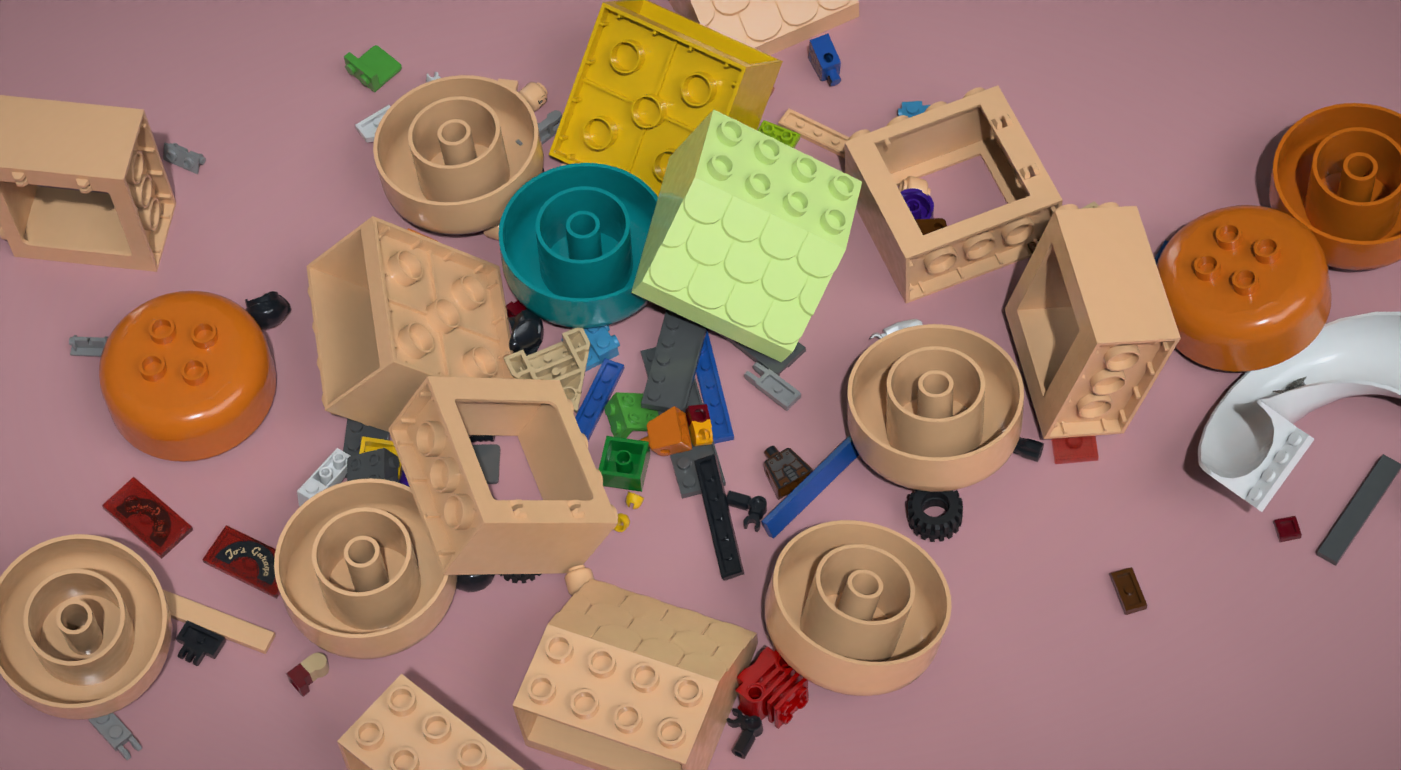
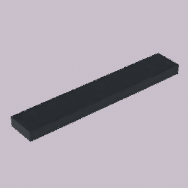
M715 454L697 459L694 462L721 577L725 581L745 573L718 459Z

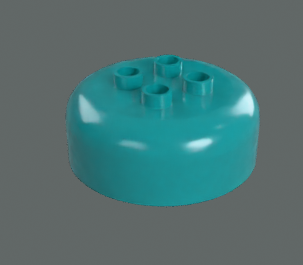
M598 163L563 165L545 171L529 180L512 196L504 209L499 224L502 268L514 296L526 309H529L538 317L557 325L573 328L606 326L626 319L638 312L649 301L631 292L658 196L644 181L635 175L617 167Z

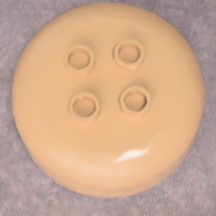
M449 76L429 81L410 90L400 97L384 114L375 132L373 143L374 159L382 188L394 209L410 223L425 230L443 234H470L500 224L504 209L512 196L525 183L541 174L543 170V147L537 119L530 104L512 87L500 81L481 76ZM519 139L523 144L521 146L518 145L516 140Z
M927 324L895 331L872 344L859 357L849 377L848 427L853 444L858 454L871 469L887 480L903 487L927 492H945L962 489L985 480L1008 461L1014 452L1022 431L1024 385L1019 369L1008 353L998 344L972 330L952 325Z
M373 478L357 479L336 484L317 493L301 505L291 516L279 537L275 551V578L283 603L292 622L316 646L341 657L376 659L409 649L426 638L439 625L446 615L455 594L457 575L442 574L410 487L395 481Z
M855 520L831 521L802 531L788 542L780 553L766 593L765 621L769 637L778 653L789 666L808 681L824 689L845 695H881L902 689L911 684L932 663L951 617V595L941 569L931 556L911 539L878 524Z
M74 534L61 536L30 548L14 560L1 575L0 675L9 688L29 706L48 715L64 719L85 720L106 716L123 709L137 700L147 691L161 672L168 655L172 634L169 605L153 570L130 548L109 538L96 535Z

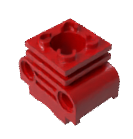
M768 646L759 654L758 659L753 665L744 669L737 676L739 687L736 689V693H738L740 705L737 709L744 715L758 716L761 720L768 715V721L770 723L775 721V727L778 729L783 724H788L793 718V714L798 709L804 708L809 701L808 680L804 677L801 679V675L788 665L778 651H773Z

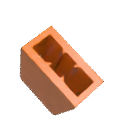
M675 406L647 423L648 436L640 439V441L649 442L650 449L660 456L692 450L686 413Z

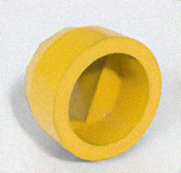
M628 492L625 500L626 505L630 507L631 503H633V509H638L642 505L644 497Z
M618 514V524L614 528L615 531L623 532L629 527L630 519L626 514Z

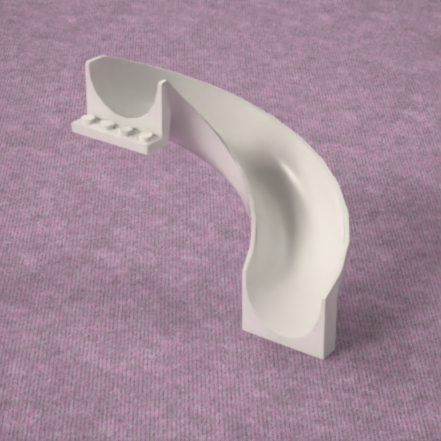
M1371 312L1340 318L1326 323L1315 340L1294 357L1268 368L1247 371L1225 394L1203 429L1198 446V463L1202 470L1263 512L1314 441L1313 437L1296 427L1294 423L1315 409L1342 398L1376 394L1401 399V312Z

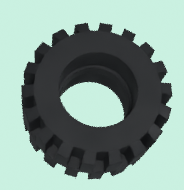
M914 490V493H911L908 501V522L911 530L914 529L916 536L921 535L923 540L929 538L930 542H935V539H939L941 542L944 541V537L950 539L953 537V533L956 534L959 531L963 518L962 498H959L958 491L927 492ZM937 506L946 510L947 513L940 517H931L925 514L924 510Z

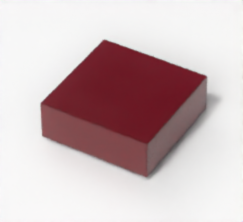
M1296 516L1274 520L1273 524L1279 542L1301 538L1302 534Z

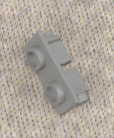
M164 143L163 160L195 174L199 173V165H203L206 161L203 154L193 151L188 152V149L179 146L177 143Z
M74 335L69 338V345H72L70 355L101 357L108 336L100 338L78 337Z

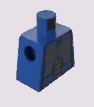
M829 34L811 39L809 42L808 59L820 81L828 80L831 86L839 84L842 81L839 76L841 61Z

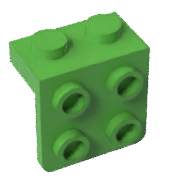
M377 45L370 48L360 58H357L351 52L344 56L345 68L348 73L355 76L374 93L402 69L401 64Z
M616 392L605 405V414L608 417L614 437L627 438L632 431H648L647 423L659 416L657 410L641 408L642 393Z

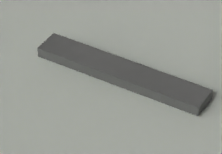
M1384 454L1382 455L1317 551V556L1335 566L1339 563L1400 472L1401 464Z

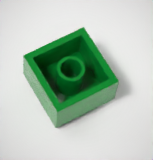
M606 436L599 470L603 477V486L642 492L651 455L649 442Z

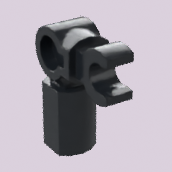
M729 490L727 495L728 506L745 511L749 509V516L744 520V529H747L750 523H755V532H758L761 527L760 520L767 512L766 499L762 496L751 498L749 495Z
M733 708V715L738 718L735 720L727 718V724L732 728L741 727V730L744 731H742L732 748V753L737 757L745 759L756 740L755 737L763 733V724L758 716H744L739 709Z

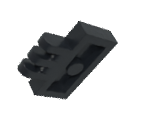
M188 620L176 637L177 642L183 644L178 653V658L184 659L186 656L185 661L190 663L193 660V665L199 666L205 655L215 659L226 643L225 637Z

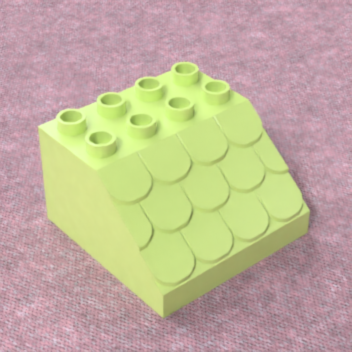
M713 109L669 157L631 293L782 362L794 351L844 255L862 181Z

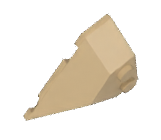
M574 328L562 333V342L526 356L524 350H520L504 357L512 377L516 379L560 380L566 397L572 401L574 411L578 413L590 349V341L583 328Z

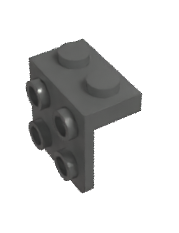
M497 444L472 445L487 484H497L500 471V446Z
M385 448L350 456L347 459V481L373 478L399 483L398 456Z

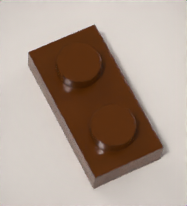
M1133 568L1111 573V579L1125 615L1146 610L1147 603Z

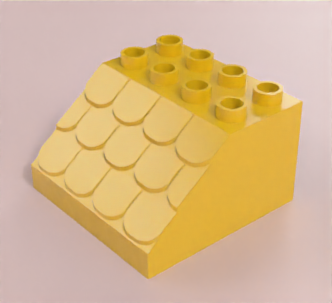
M648 0L603 2L549 155L567 164L598 163L620 168L644 181L659 196L669 157L713 109L755 130L758 129L783 61Z

